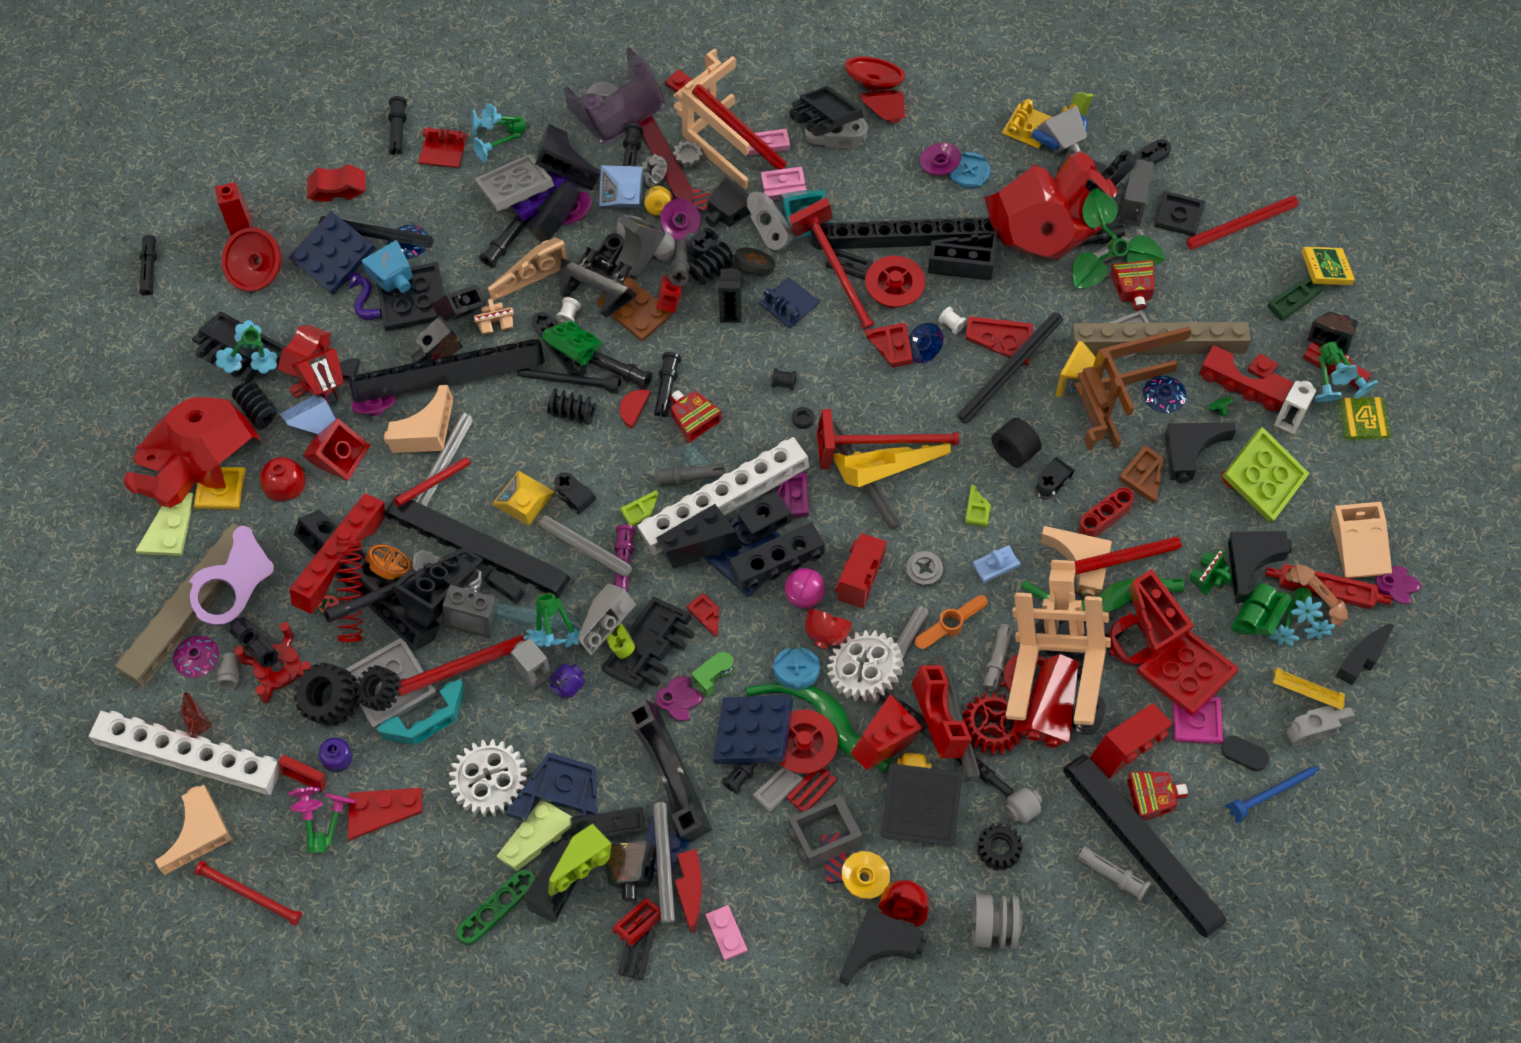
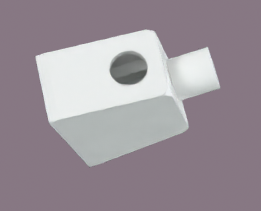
M1295 381L1276 419L1275 426L1290 433H1296L1316 393V389L1313 388L1309 381ZM1292 406L1299 408L1292 421L1293 425L1282 421V419L1286 418Z

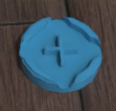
M966 152L961 155L960 165L949 175L958 186L974 189L981 187L988 181L991 167L982 155Z
M787 648L780 652L774 660L773 672L775 679L789 689L799 690L808 688L819 678V659L812 651L806 648Z

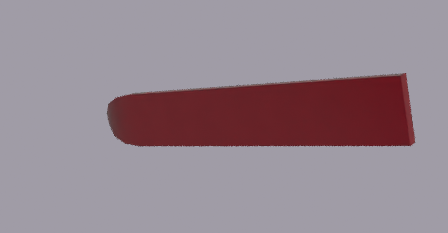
M653 116L636 121V124L643 127L642 136L652 155L656 154L665 159L667 171L664 178L677 199H687L693 202L691 186Z

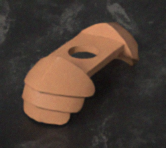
M1297 564V567L1291 568V571L1286 573L1287 581L1293 580V582L1301 583L1303 586L1309 584L1331 607L1329 615L1331 616V624H1335L1333 629L1343 625L1344 621L1348 620V611L1343 600H1338L1315 575L1316 571L1307 566Z

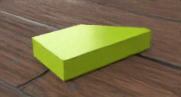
M1085 92L1074 93L1070 104H1075L1079 112L1086 116L1094 95L1092 93L1086 94Z
M971 485L965 524L987 527L991 505L986 498L981 496L975 485Z
M657 490L620 508V512L628 525L635 527L644 519L652 516L658 498Z

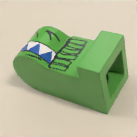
M719 652L691 673L692 682L706 697L714 692V683L722 677H728L732 674L734 669L732 656L727 652Z

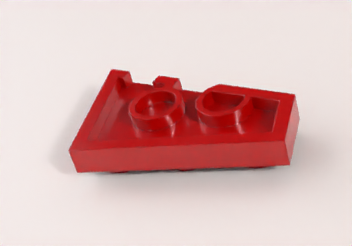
M968 316L966 340L1011 358L1032 336L1033 323ZM1030 357L1023 364L1029 366Z
M422 788L349 793V798L356 801L355 803H349L348 840H354L359 836L369 832L372 833L387 825L395 824L421 814Z

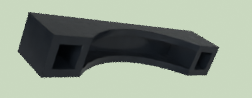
M645 699L627 709L626 713L632 727L649 753L661 777L669 799L671 815L680 836L689 841H694L712 831L657 705Z

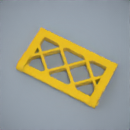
M1278 667L1274 670L1273 683L1340 710L1343 709L1344 693L1330 690L1282 671L1283 669Z

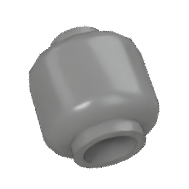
M1023 787L1007 797L1005 810L1013 822L1025 824L1041 813L1040 803H1042V798L1037 791H1031Z

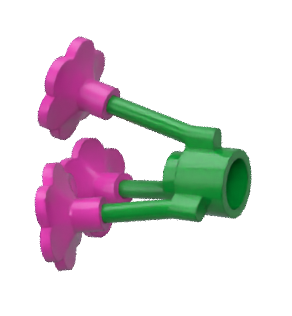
M307 787L295 789L288 793V796L300 798L299 802L290 806V810L302 812L303 820L306 823L307 852H327V845H332L336 821L339 812L342 811L343 804L355 803L356 800L325 793L324 796L332 799L334 803L327 836H324V832H313L311 819H313L312 810L322 806V801L310 800V796L319 792L320 789Z

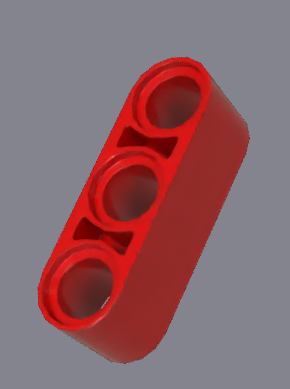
M1120 487L1081 517L1078 533L1097 537L1131 510L1134 501L1133 491L1126 487ZM1119 500H1125L1127 503H1121ZM1102 512L1109 513L1110 516L1103 515ZM1085 525H1091L1093 529H1089Z

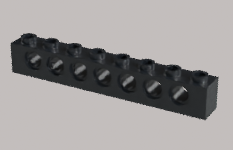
M317 510L298 518L294 535L316 555L337 529V526L325 514ZM361 549L350 552L362 556L359 560L349 561L362 565L360 569L352 570L353 572L360 573L362 576L351 580L360 582L362 586L351 590L359 591L362 595L395 583L394 580L380 577L369 568V562L366 563L367 554ZM348 555L345 560L358 558V556ZM342 563L338 570L355 568L359 566ZM336 572L335 574L339 579L360 576L357 574ZM343 582L347 587H354L359 585L355 583ZM396 595L368 606L414 651L431 643L437 636L440 624L435 620L426 628L407 616Z

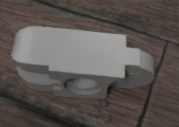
M862 118L836 127L834 131L822 136H814L805 129V139L809 143H812V145H825V147L858 148L863 145L868 134L867 122Z
M762 192L751 193L747 198V207L752 215L750 217L765 244L773 250L786 248L793 239V231L788 222L767 194ZM767 214L771 216V222L769 224H767L765 221ZM776 233L779 234V240L775 236Z
M1330 705L1310 710L1304 715L1295 718L1286 731L1287 737L1291 745L1297 747L1340 733L1341 725L1353 721L1356 716L1352 708L1334 711Z

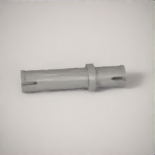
M1000 624L998 626L989 663H986V676L982 689H986L987 692L997 691L1000 675L1004 672V659L1013 632V628L1007 624Z

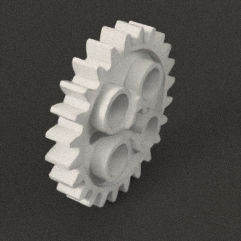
M865 630L863 636H860L858 632H855L854 639L848 636V642L840 644V649L833 648L836 656H829L831 664L827 665L829 670L828 676L833 687L837 689L839 694L844 693L847 699L851 695L854 701H857L859 696H862L863 700L866 701L868 695L876 699V693L879 692L884 696L885 692L883 689L888 688L892 690L893 688L890 683L899 682L896 675H902L900 667L904 666L902 661L903 655L898 644L894 643L892 637L887 639L885 633L878 636L877 631L874 630L870 636L867 630Z
M494 739L487 746L484 740L481 742V747H477L475 743H472L473 750L469 751L467 748H464L465 756L457 755L460 763H452V767L455 772L449 773L450 778L453 779L449 782L451 788H455L451 791L453 797H458L456 799L458 805L464 803L463 808L465 811L472 807L473 815H476L481 810L483 817H486L488 811H491L493 817H495L497 809H500L504 814V806H510L512 800L517 798L518 792L520 793L522 788H524L522 785L528 782L527 778L524 777L528 774L527 768H522L526 765L524 759L519 760L521 757L519 751L513 753L512 745L505 749L503 741L498 746H496ZM495 759L501 760L497 766L489 765ZM470 770H479L475 776L467 775ZM490 775L492 779L487 781L485 776ZM502 780L510 781L509 785L505 787H500L499 783ZM480 790L488 791L483 797L476 796Z

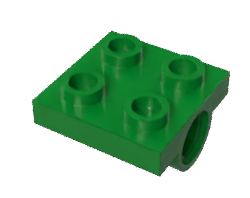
M566 321L549 328L542 335V339L548 345L582 366L589 362L594 351L599 350L602 341L597 339L594 334L584 331L572 321Z
M1258 584L1254 592H1250L1231 629L1238 634L1272 636L1292 598L1288 593H1278L1270 585Z

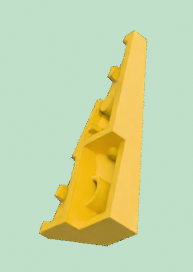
M943 443L930 447L929 445H922L921 448L913 450L909 447L877 449L865 453L857 451L853 452V455L848 456L836 453L833 454V458L845 483L861 487L949 454L951 452V444Z

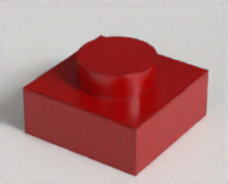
M678 69L665 81V85L674 92H678L693 79Z
M1259 353L1248 368V372L1260 379H1264L1273 374L1278 367V363Z

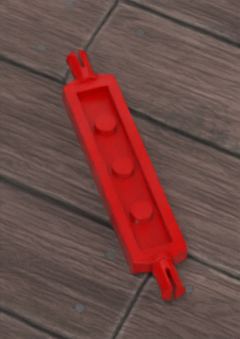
M1284 564L1281 570L1267 566L1265 576L1277 578L1279 588L1291 591L1302 587L1311 590L1312 596L1320 597L1309 584L1303 586L1301 583L1293 582V580L1287 581L1286 573L1291 571V568L1297 566ZM1315 572L1317 578L1338 600H1343L1346 604L1371 610L1376 602L1391 605L1392 596L1378 593L1377 585L1323 572Z

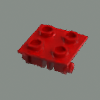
M431 127L424 128L423 137H425L419 164L459 168L468 135L462 133L461 130L449 131V129L443 131V128H440L438 131V129Z

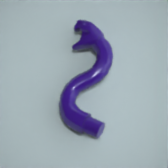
M353 273L348 279L351 281L349 289L359 284L363 286V291L354 303L355 313L364 320L381 318V309H363V303L371 293V283L360 274Z

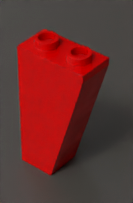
M1061 654L1044 660L1030 695L1026 719L1020 720L1017 733L1025 735L1028 740L1041 741L1050 748H1058L1059 745L1070 742L1078 661Z

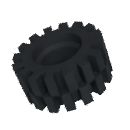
M378 665L370 666L367 668L368 672L363 671L361 673L363 678L359 677L357 680L360 682V685L355 686V689L359 690L355 693L356 697H358L357 701L372 710L386 711V708L390 709L392 707L391 702L396 703L397 699H395V696L400 695V692L397 691L398 688H401V684L398 683L400 678L396 676L395 672ZM379 682H382L380 691L375 695L376 686Z
M998 823V826L991 824L989 829L986 827L979 837L977 852L980 855V860L986 863L985 866L988 868L990 866L994 867L993 870L1001 868L1003 871L1007 867L1012 868L1021 856L1023 848L1022 838L1020 835L1017 836L1018 831L1015 828L1012 831L1010 829L1011 826L1008 824L1006 827L1002 826L1003 823ZM996 839L1006 841L1009 845L1008 853L1001 856L994 854L990 848L991 842Z

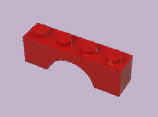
M1215 345L1212 346L1199 372V375L1207 382H1216L1229 392L1235 391L1243 395L1248 401H1256L1263 404L1264 408L1270 411L1276 410L1280 412L1294 382L1275 373L1264 379L1248 378L1235 367L1233 354Z
M942 665L920 666L911 685L939 758H962L972 739L965 722L954 721L950 716L947 705L949 682Z

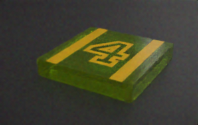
M1384 397L1339 399L1345 440L1390 439L1391 432Z

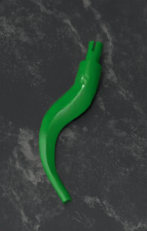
M1157 575L1170 593L1184 592L1183 578L1161 579L1160 575ZM1138 577L1115 582L1101 594L1097 595L1096 597L1102 598L1103 612H1111L1131 601L1129 588L1132 581ZM1025 580L1022 583L1021 588L1040 600L1050 599V594ZM1076 600L1082 601V611H1085L1084 600Z
M780 683L746 687L747 697L780 692L797 696L811 703L817 712L825 716L834 726L838 737L837 748L856 760L851 751L861 736L852 729L844 709L832 695L813 686L799 690L789 689ZM888 758L875 765V767L886 773L893 759Z

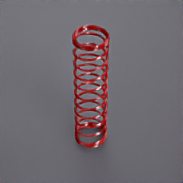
M360 540L336 541L337 546L359 547L336 552L337 554L358 556V558L336 561L337 563L359 566L336 571L360 575L336 580L337 582L359 584L354 587L336 589L337 591L359 593V595L337 598V600L350 601L353 600L352 598L362 595L359 591L350 590L362 586L360 582L351 581L362 576L360 573L352 571L360 569L362 565L349 561L359 560L362 556L349 552L360 550L362 548L360 545L362 544ZM357 610V612H360L358 614L340 618L360 622L337 626V628L355 629L360 632L337 635L339 642H359L363 640L362 636L358 635L363 631L360 628L352 627L362 623V620L352 618L361 615V610Z

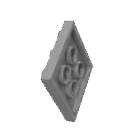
M531 154L475 178L476 185L496 211L505 210L519 201H525L529 197L537 193H543L548 188L554 186L552 178L542 167L535 165L536 160Z
M401 638L346 668L357 680L359 677L363 678L361 674L363 671L368 672L367 668L370 666L374 667V665L382 666L395 672L400 681L424 672L406 642ZM379 682L376 686L375 695L380 691L382 682ZM431 684L402 696L396 695V703L391 702L392 707L390 709L386 708V711H375L361 705V703L359 705L374 731H376L377 727L384 720L402 716L435 697L437 693Z

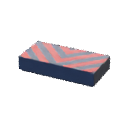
M845 832L821 835L822 846L845 837ZM848 852L824 862L827 884L843 882L842 867L849 858Z

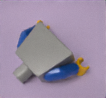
M1070 104L1069 109L1064 106L1061 114L1044 121L1037 126L1038 129H1035L1033 123H1028L1027 129L1022 128V136L1024 138H1033L1053 150L1056 154L1065 149L1067 152L1069 149L1075 152L1081 151L1077 143L1087 138V118L1079 112L1075 104Z

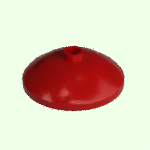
M859 56L850 58L845 63L847 74L859 85L871 91L896 87L905 78V73L900 67L883 59Z
M255 227L241 229L234 233L224 246L222 252L223 272L227 280L240 290L249 292L262 290L274 281L280 270L281 251L275 238L263 229Z

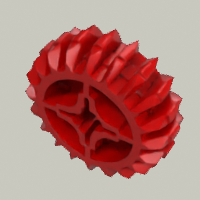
M995 692L992 693L990 698L984 693L982 700L976 696L973 700L974 703L969 702L967 704L968 710H964L962 714L964 717L963 721L972 739L971 742L975 741L973 744L974 750L982 746L981 753L985 754L987 749H991L990 754L992 756L995 755L996 749H998L1001 755L1005 753V748L1011 752L1014 748L1013 744L1018 746L1021 741L1020 738L1024 737V735L1017 733L1020 720L1011 719L1013 729L1008 735L1006 734L1004 724L1008 720L1006 718V711L1009 700H1005V694H1002L1001 698H997ZM991 708H993V709H998V710H1001V711H1000V712H995V711H993ZM980 712L984 722L977 729L974 718ZM986 735H993L997 739L986 737Z

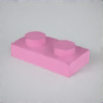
M787 129L755 133L775 152L790 150ZM750 146L749 156L758 155L759 153Z
M729 905L705 914L724 961L748 952Z

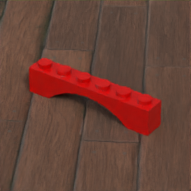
M366 493L363 494L289 588L292 606L312 615L324 599L336 571L342 564L336 561L345 560L348 556L346 554H337L336 552L351 550L355 547L337 546L336 541H361L367 536L374 534L385 518L384 501Z

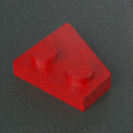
M906 322L865 330L866 337L892 368L913 364Z

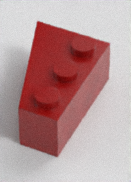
M860 533L858 540L853 541L850 558L846 559L843 573L838 579L835 592H838L839 601L864 609L886 552L887 541Z
M1153 569L1132 581L1129 593L1150 657L1152 658L1187 636L1194 627V624Z
M890 694L851 751V754L868 770L909 747L923 727Z
M1152 703L1107 733L1090 759L1110 779L1125 766L1131 764L1141 753H1147L1156 741L1158 744L1163 742L1169 736L1167 731L1173 723Z

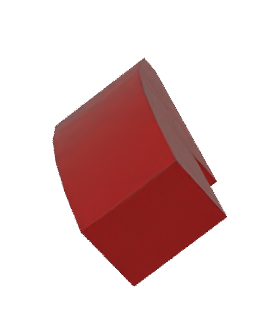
M696 849L677 854L683 878L675 880L690 933L696 929L702 903L701 869Z

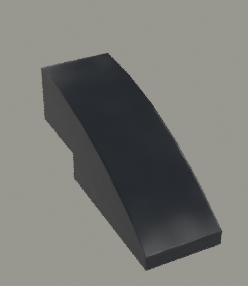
M566 179L536 208L539 213L525 227L540 243L550 240L569 216L579 197V193Z
M1389 623L1365 637L1350 652L1335 677L1353 685L1363 667L1371 671L1394 625Z

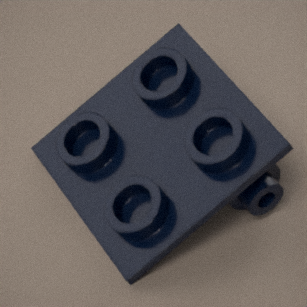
M790 277L786 278L775 289L767 288L764 291L765 298L759 302L762 307L790 329L820 303L818 299Z

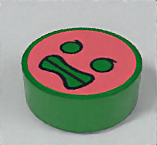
M326 594L318 605L319 613L323 617V610L341 603L340 600H337L338 597L336 595Z

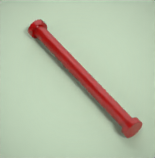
M200 861L195 868L194 873L196 875H204L289 920L293 926H296L302 917V912L290 910L208 867L204 861Z

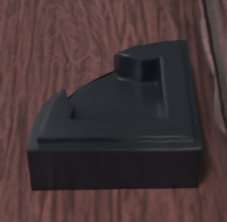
M351 358L339 363L343 378L349 379L351 376L356 375L360 364L359 358Z

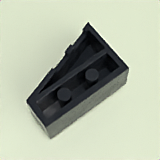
M992 231L991 234L982 236L973 234L971 237L963 239L954 237L931 241L928 273L991 280L997 231Z
M716 504L656 537L664 557L673 569L701 561L700 558L711 554H714V556L722 555L721 551L735 548V550L742 549L735 529Z

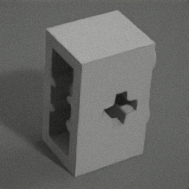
M531 638L519 642L511 651L516 670L532 689L551 676L547 657Z

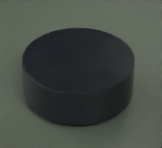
M807 407L797 408L792 414V422L800 429L809 428L814 423V413Z

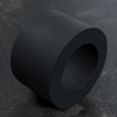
M1017 417L1012 418L992 435V444L998 455L1016 468L1023 466L1041 450V441L1035 430L1027 422Z

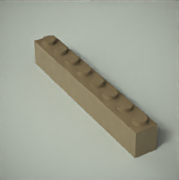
M1248 322L1074 323L1070 335L1071 353L1074 351L1077 343L1081 341L1094 356H1097L1099 349L1185 327H1190L1192 330L1189 339L1141 351L1136 355L1208 354L1213 345L1232 354L1246 353L1251 339Z
M232 523L229 528L222 532L220 539L214 546L208 549L204 559L194 566L190 576L180 583L176 593L163 604L162 610L149 621L143 633L134 639L129 650L119 657L115 667L121 675L143 688L198 621L199 618L191 608L190 591L192 584L188 581L203 568L225 565L227 563L234 542L232 535L236 528L239 527L238 525ZM211 581L200 589L198 602L203 610L206 611L227 583Z

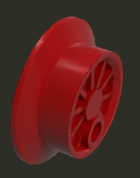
M887 256L875 261L869 267L865 277V285L869 295L878 303L890 308H900L915 302L922 295L925 288V275L920 266L911 259L902 256Z
M793 711L791 714L785 761L778 763L787 770L800 774L814 773L826 767L834 758L838 746L837 733L832 723L825 716L815 711Z

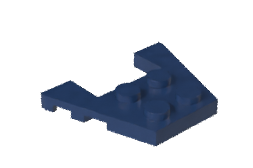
M548 753L525 787L522 788L517 798L509 806L505 816L527 822L533 799L582 812V816L598 813L595 766Z

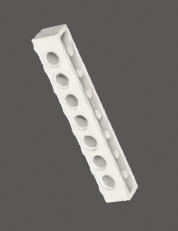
M794 437L784 440L775 448L762 452L752 461L741 464L738 469L731 473H725L715 482L706 484L692 495L683 497L678 503L665 507L655 516L644 519L641 524L637 525L640 535L652 554L656 555L662 552L656 537L713 504H716L724 516L808 469V456ZM760 471H766L763 474H758ZM741 482H747L744 485H738ZM721 493H727L724 496H719ZM702 504H708L705 507H699ZM683 515H688L686 518H680ZM669 526L668 528L661 530L662 527Z
M100 711L88 736L96 745L270 796L281 773L277 760L270 756L261 758L246 749L237 751L225 743L213 744L207 738L198 736L197 739L189 737V734L181 730L172 732L156 723L153 726L145 724V721L136 717H132V719L124 718L122 714L115 711H110V713ZM121 729H125L121 735H117ZM147 735L145 740L138 742L142 736ZM164 742H169L166 747L160 748ZM191 748L189 753L182 755L185 749ZM213 754L210 760L204 761L206 756ZM230 761H235L232 767L226 768ZM258 767L255 773L248 774L251 768Z

